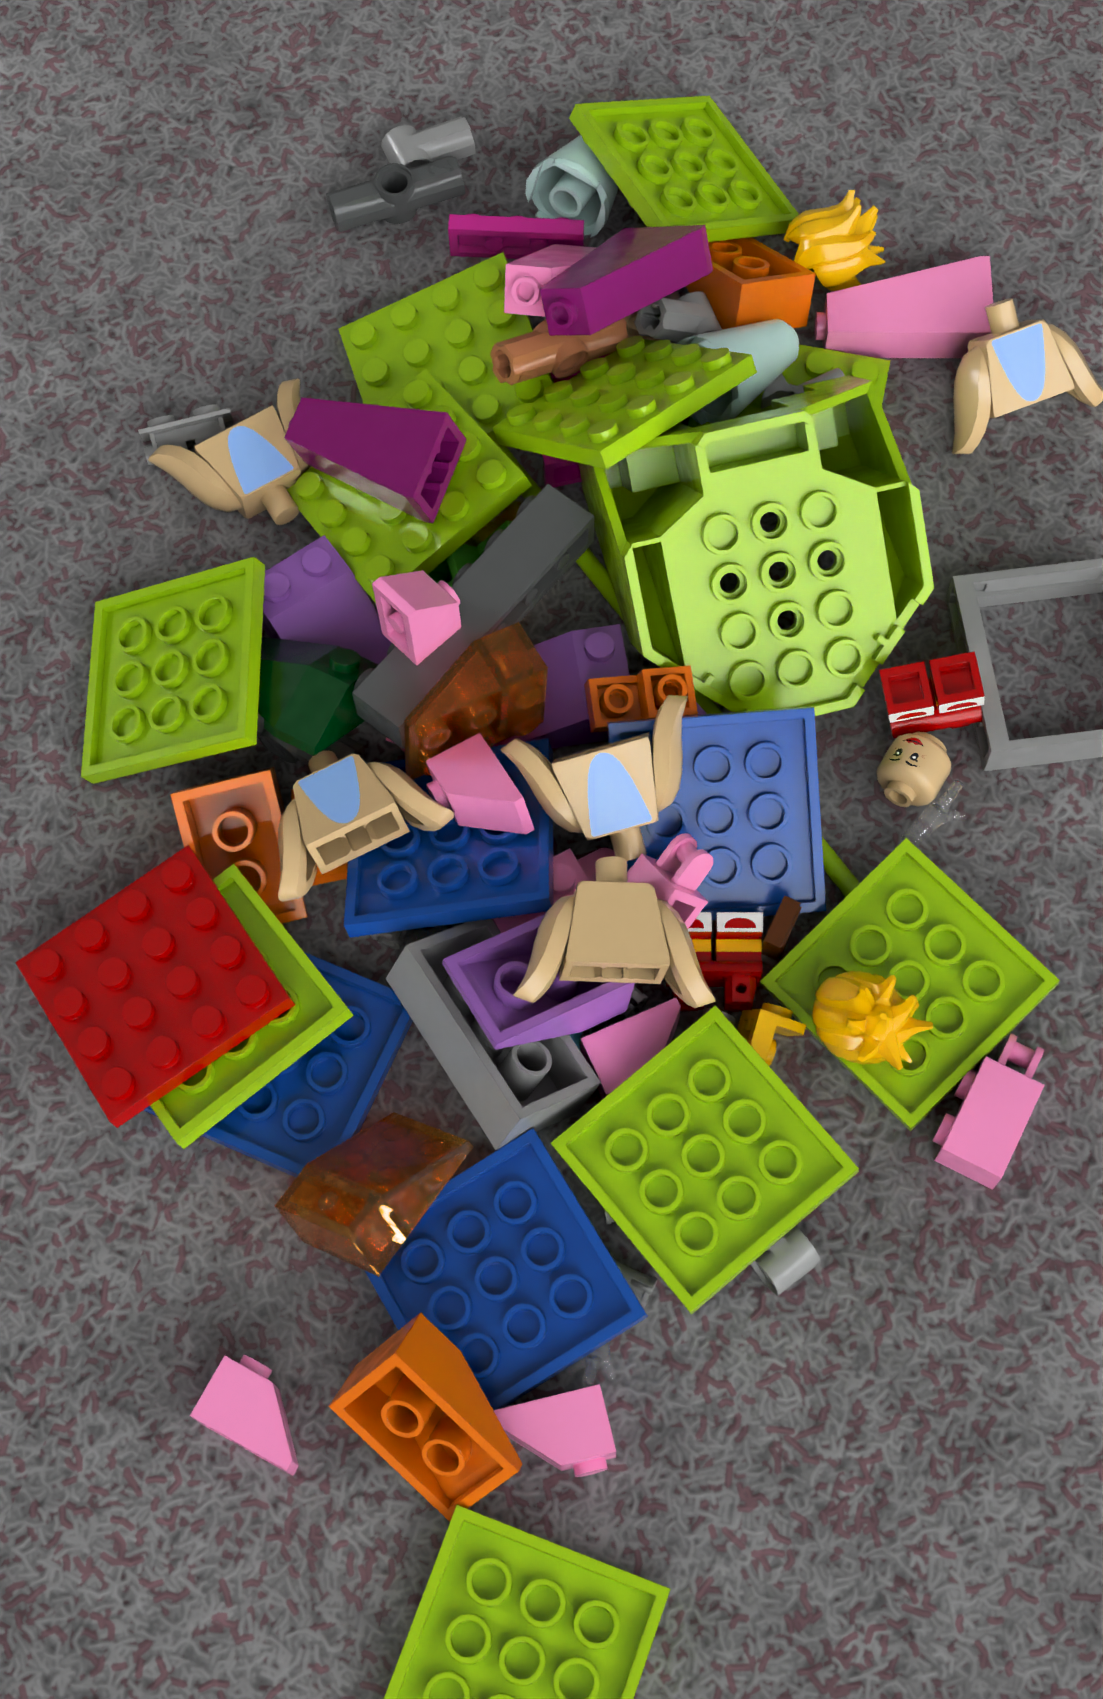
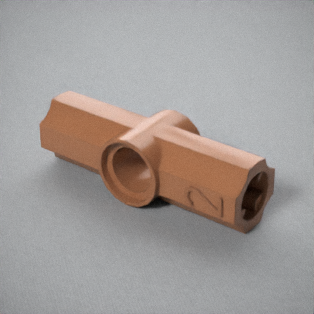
M623 318L592 335L550 336L545 319L530 333L494 344L490 352L493 372L500 383L507 382L510 385L551 372L555 378H567L578 372L580 367L587 363L588 360L616 351V345L622 340L629 338L626 329L627 322Z

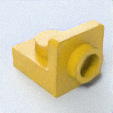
M763 1003L761 1009L742 1011L737 1030L770 1066L777 1048V1042L773 1039L774 1033L784 1036H803L807 1025L792 1020L793 1011L778 1005Z

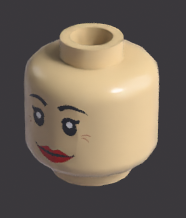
M918 731L913 734L900 735L892 742L877 767V780L884 789V794L889 801L900 807H909L911 805H928L936 798L951 771V761L946 753L947 749L938 738L926 732Z

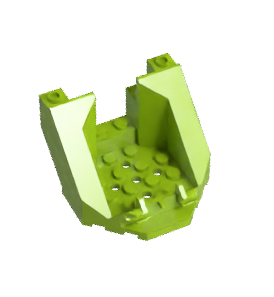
M847 375L803 385L804 393L771 400L772 410L694 428L678 423L608 469L578 463L582 479V490L589 512L594 515L595 532L630 643L645 658L659 667L691 665L694 689L731 712L812 706L814 707L815 716L854 707L865 692L863 687L877 666L884 664L905 633L903 628L919 604L924 605L934 590L920 491L911 483L873 382L870 380ZM767 512H774L778 519L776 527L771 531H764L760 525L762 516ZM826 550L832 551L834 554L833 565L827 569H821L817 562L819 555ZM775 562H783L786 566V573L779 580H772L769 576V569ZM727 573H734L738 579L737 586L732 591H723L720 586L721 578ZM784 611H792L795 617L792 626L786 629L780 628L777 622L779 615Z

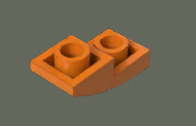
M691 665L642 669L637 675L591 678L584 684L591 733L608 731L607 722L655 719L658 709L668 695L688 696L683 716L698 715Z

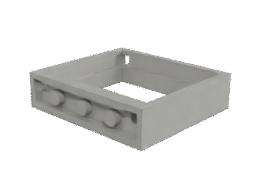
M1103 558L952 576L945 599L957 654L975 651L985 695L984 705H981L982 722L973 723L983 771L1103 757V729L1009 740L979 608L1102 593Z

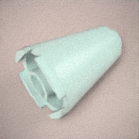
M580 135L534 167L526 180L525 194L528 203L532 199L537 207L538 212L535 214L537 218L555 219L563 217L573 220H584V235L591 234V237H593L606 224L619 187L606 173L601 162Z
M772 319L688 336L679 341L677 344H698L699 347L710 349L728 348L731 352L751 354L757 370L756 374L690 416L701 425L706 422L716 423L736 418L796 360L799 352V338L793 327L783 320Z

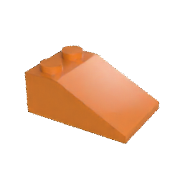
M752 237L708 242L713 271L687 285L686 288L689 293L701 291L706 294L722 330L772 319L783 320L793 329L807 327L816 273Z
M274 767L177 790L170 794L183 846H190L212 880L232 864H235L281 924L308 917L304 896L284 902L278 898L281 876L278 827L285 807Z
M419 1313L355 1365L328 1406L449 1522L452 1519L456 1505L468 1509L518 1473L523 1465L462 1352L422 1313Z

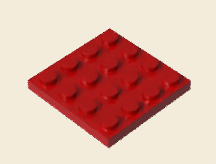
M189 845L15 962L109 1122L116 1128L295 1005Z

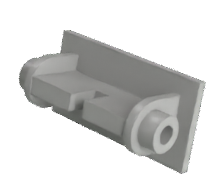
M212 404L194 409L192 411L193 417L175 421L173 415H167L147 421L148 427L139 429L138 432L143 442L151 440L152 446L144 447L148 466L154 465L148 459L162 445L180 446L188 450L186 443L195 441L196 445L230 428H225L224 422L233 421L230 408L220 410L218 404Z

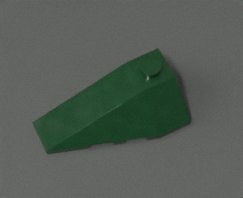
M262 637L258 714L264 718V728L274 737L312 756L317 755L365 722V720L357 715L352 692L361 674L369 668L375 669L378 664L360 656L354 650L336 645Z

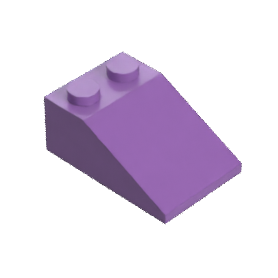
M325 535L265 571L262 627L270 638L336 645L354 650L360 656L378 665L387 656V651L392 643L382 634L378 612L362 586L354 578L355 575Z
M620 624L570 631L480 665L477 669V677L489 747L508 744L515 738L524 742L549 738L552 748L608 740V731L591 733L584 684L591 678L630 675Z
M545 914L444 958L442 962L448 975L495 1050L580 1033L627 1011L635 983L559 981L558 971L553 984L536 1002L531 1003L514 997L513 994L525 976L536 934Z

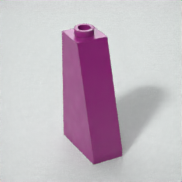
M705 225L624 228L540 288L549 335H592L710 274L713 271Z
M301 397L295 414L289 422L288 430L284 437L306 464L427 523H434L467 440L447 412Z

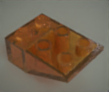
M519 622L473 641L404 719L406 774L412 780L423 775L431 776L426 760L478 733L482 735L489 747L492 748L494 744L511 736L529 734L539 724L544 722L548 667Z
M393 1112L308 1162L275 1204V1208L304 1243L379 1277L467 1157L473 1146L466 1139Z

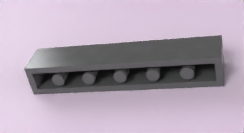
M547 484L536 497L531 495L526 498L519 507L516 518L505 530H497L489 538L481 556L473 564H465L453 580L451 588L460 599L459 611L462 627L417 666L391 643L387 656L375 669L369 668L364 671L355 683L352 695L357 715L404 749L594 542V515L550 484Z

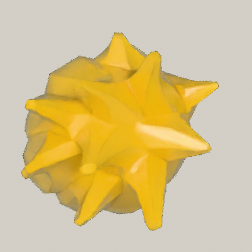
M848 190L844 199L837 205L805 210L796 216L789 224L783 239L788 243L792 241L799 244L794 261L807 269H813L821 284L831 291L862 285L856 278L858 273L870 266L882 265L886 262L876 255L883 252L884 247L870 245L876 235L873 228L877 221L878 215L876 214L879 210L873 205L864 214L860 215L861 200L857 197L854 199L855 190Z
M862 971L844 972L835 977L827 978L815 992L816 999L813 1005L812 1017L813 1023L816 1025L818 1037L831 1053L853 1063L877 1064L887 1061L897 1070H901L903 1068L901 1060L908 1063L912 1062L903 1044L916 1033L933 1029V1023L912 1018L914 1012L919 1007L917 997L913 994L907 999L902 998L895 988V975H890L885 979L883 976Z

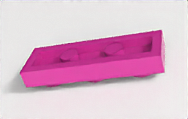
M449 214L448 236L450 256L491 258L503 252L507 259H519L553 244L584 246V220H573L563 217L550 219L526 218L523 216L502 217L481 216L478 214Z

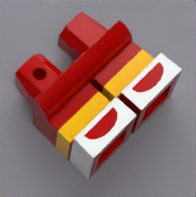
M975 651L929 660L930 679H928L924 661L879 670L893 738L904 734H913L918 731L930 732L946 728L954 729L982 722L981 705H984L985 695Z
M700 912L689 927L688 932L707 985L709 987H724L725 1010H751L756 987H759L762 975L763 912H717L714 924V961L711 959V912ZM672 990L673 998H677L681 1006L680 1011L704 1009V1006L693 1008L687 1005Z

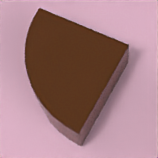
M784 895L763 940V955L774 960L781 958L788 943V937L802 909L800 907L801 902Z

